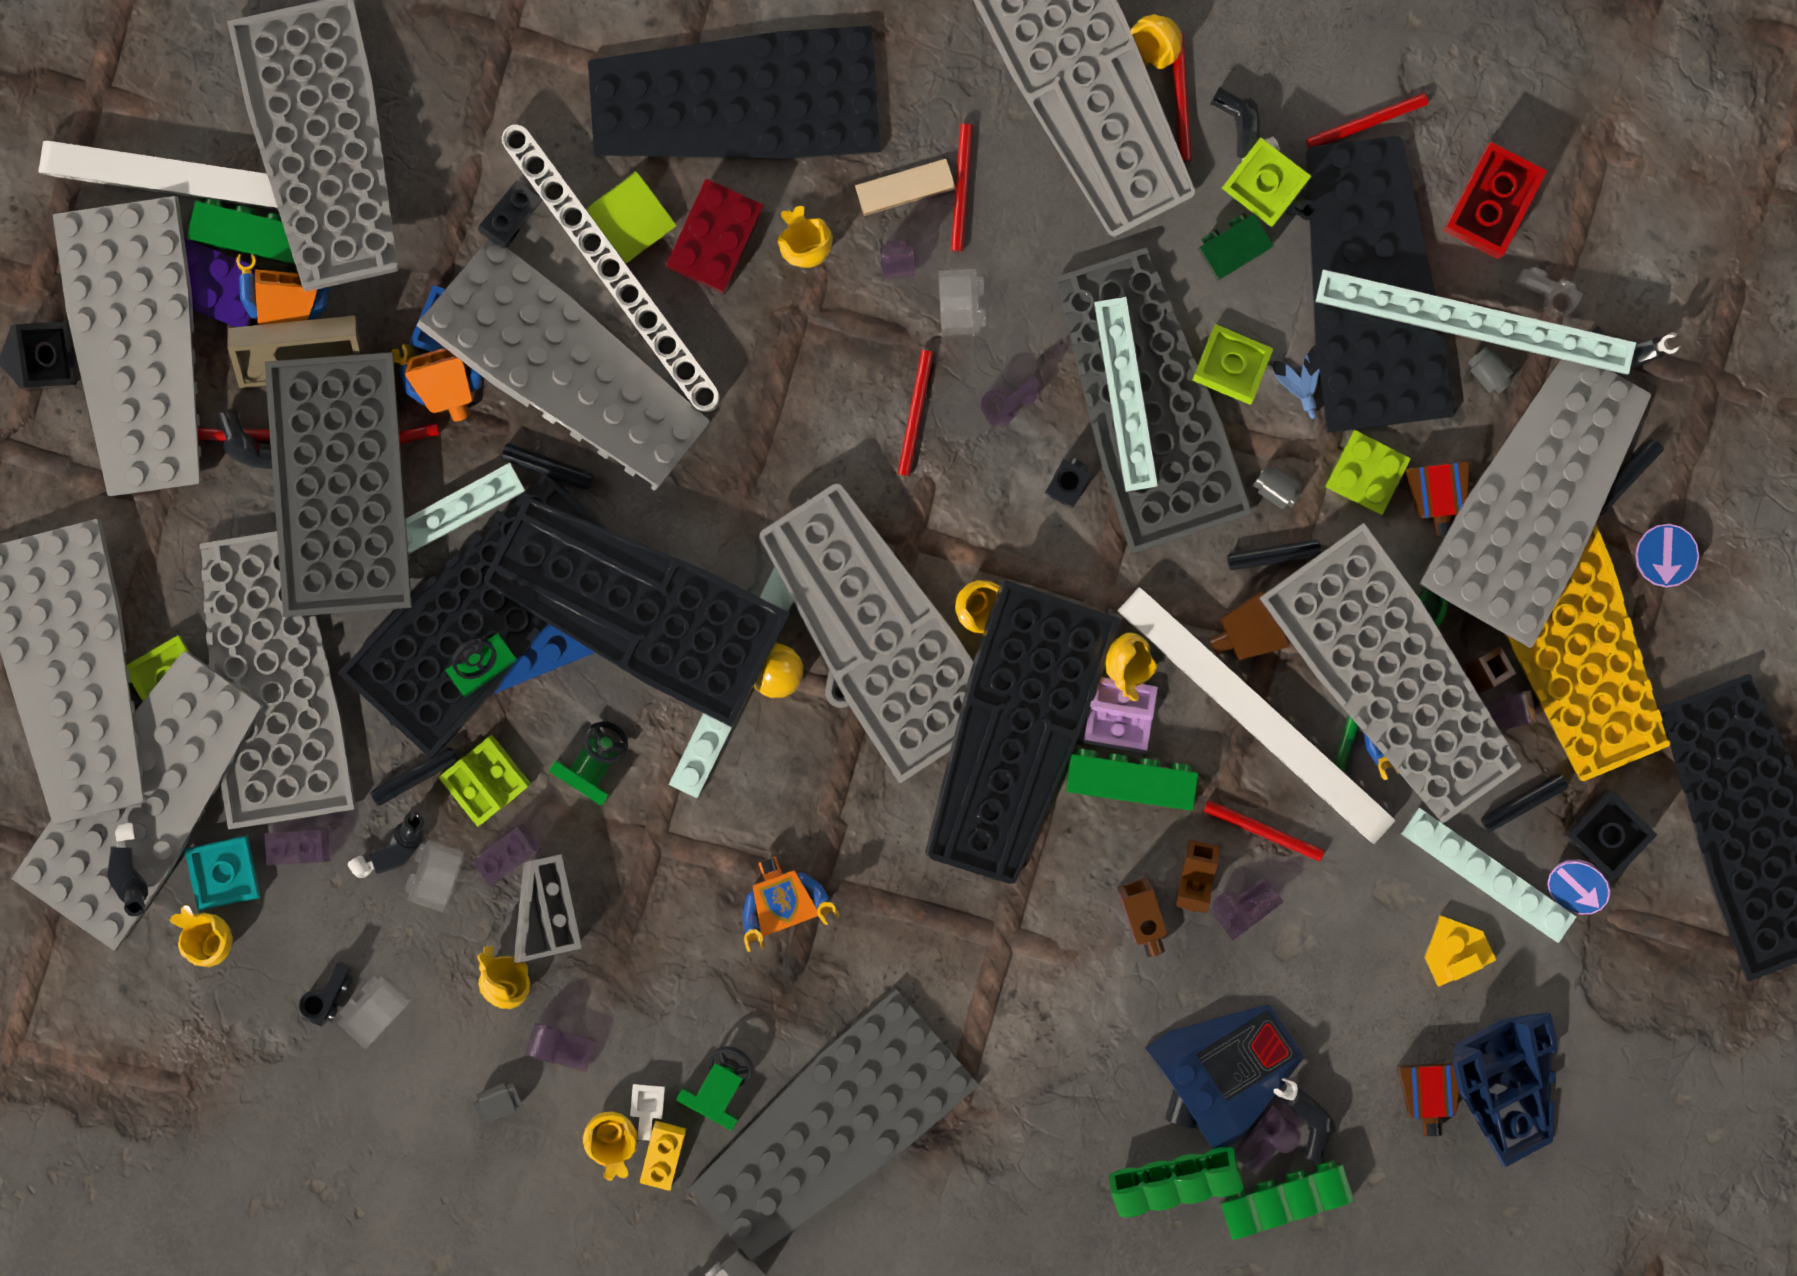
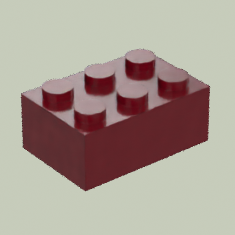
M705 178L666 263L667 269L725 295L765 209L764 204Z

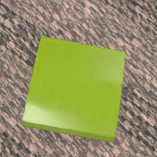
M636 171L586 208L588 214L625 263L632 260L677 226Z
M493 735L485 739L438 777L477 827L532 785Z

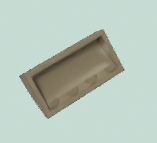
M355 315L228 328V350L239 388L266 386L265 362L363 355Z

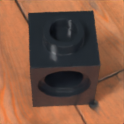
M1073 457L1070 458L1069 462L1063 459L1044 494L1072 509L1091 473L1086 471L1088 465ZM1066 472L1075 474L1078 478L1077 487L1073 490L1064 489L1060 483L1062 474Z

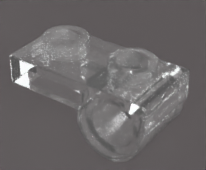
M1535 267L1520 271L1515 284L1546 296L1544 309L1550 317L1555 319L1564 318L1571 314L1576 306L1579 305L1583 293L1576 290L1578 287L1576 284L1564 279H1560L1559 282L1547 278V272ZM1555 295H1562L1567 299L1568 307L1566 311L1561 312L1554 308L1553 298Z

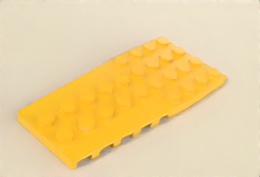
M1596 523L1574 572L1534 645L1529 648L1505 634L1580 781L1589 780L1670 746V741L1667 740L1662 724L1663 720L1660 710L1657 708L1652 693L1653 688L1642 662L1643 657L1634 637V629L1623 602L1624 598L1614 566Z

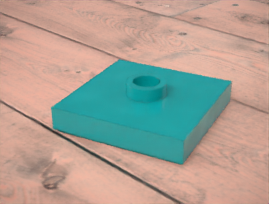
M248 835L184 849L197 911L261 898Z

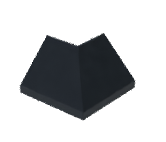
M68 322L11 325L0 354V366L20 389L32 392L77 385Z

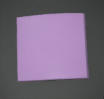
M1101 677L1094 700L1090 704L1091 709L1087 717L1083 743L1146 754L1158 687L1145 684L1135 687L1139 700L1132 701L1128 696H1123V691L1115 686L1114 680Z

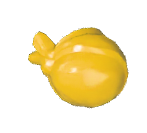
M1156 14L1144 16L1130 30L1145 67L1148 63H1151L1158 69H1164L1177 60L1181 52L1182 33L1172 19Z
M804 206L795 207L793 212L790 210L782 211L780 213L781 217L789 226L779 235L777 240L783 258L791 265L801 268H811L821 264L831 251L833 235L825 221L819 218L805 219Z
M976 580L968 583L959 592L956 598L955 610L959 622L966 629L974 633L984 632L999 585L991 581Z
M1126 633L1110 645L1105 662L1106 673L1115 681V686L1123 691L1124 697L1128 696L1130 700L1138 701L1139 695L1135 687L1148 681L1157 669V664L1150 654V646L1145 638L1135 633Z
M775 643L754 684L755 689L769 698H784L797 690L803 678L804 667L801 658L792 648Z
M188 905L182 906L181 914L176 913L171 916L170 922L182 928L178 948L181 956L185 957L189 962L201 967H213L220 964L229 955L233 937L231 929L224 919L213 914H193Z
M485 946L483 953H479L477 956L481 971L478 983L481 994L493 1006L503 1009L519 1007L527 999L531 988L527 964L525 962L513 963L514 957L494 958V947Z
M613 1111L599 1113L588 1122L582 1137L584 1149L591 1159L606 1167L603 1175L608 1181L613 1180L615 1175L620 1178L628 1177V1170L624 1162L631 1158L636 1151L637 1131L632 1122L621 1113Z

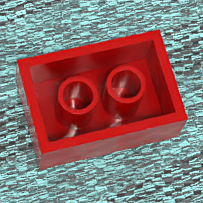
M1490 141L1485 146L1442 231L1499 260L1504 256L1547 170Z

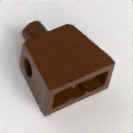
M1265 591L1256 594L1219 619L1224 632L1208 639L1215 656L1232 649L1237 660L1289 647L1283 630L1260 600V597L1266 594Z

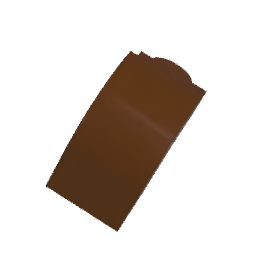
M1501 646L1461 666L1477 694L1497 686L1516 674Z
M1189 839L1175 897L1177 898V907L1185 908L1192 912H1208L1212 884L1218 866L1220 846Z

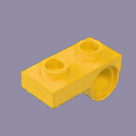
M655 1121L640 1183L668 1191L671 1190L687 1128Z

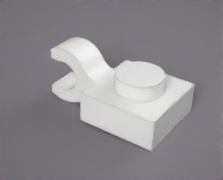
M633 1084L630 1116L640 1117L637 1140L650 1141L653 1118L662 1119L665 1087Z

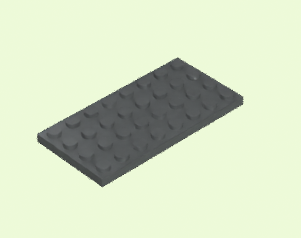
M394 353L265 362L283 617L412 608Z

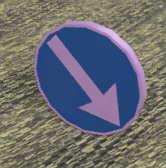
M1664 524L1655 526L1643 534L1638 541L1635 558L1637 568L1646 580L1653 585L1666 588L1679 586L1690 579L1697 569L1699 551L1696 541L1688 531L1680 526Z
M1579 859L1566 860L1557 864L1550 872L1547 884L1549 893L1554 901L1567 911L1578 915L1593 914L1602 910L1608 903L1611 893L1609 879L1603 871L1594 864Z

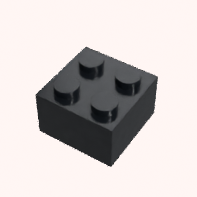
M1606 789L1572 823L1562 836L1590 863L1601 869L1609 880L1613 881L1648 846L1657 834L1612 790Z

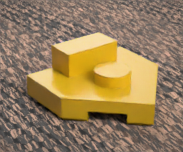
M1439 915L1431 942L1424 956L1438 987L1465 977L1484 968L1483 966L1496 961L1483 931Z

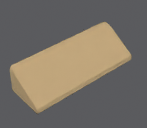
M943 159L855 185L863 215L867 216L955 190V184L947 160Z

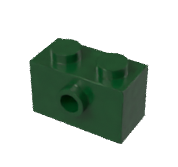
M1242 213L1228 222L1231 228L1220 234L1216 229L1201 239L1204 245L1200 246L1198 251L1217 281L1274 247L1255 214L1247 218L1245 213Z

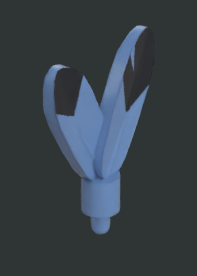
M1316 350L1309 351L1304 358L1301 378L1286 363L1274 361L1272 363V370L1275 377L1293 395L1301 399L1304 411H1308L1310 418L1314 419L1316 417L1314 409L1317 407L1312 395L1315 391L1319 375Z

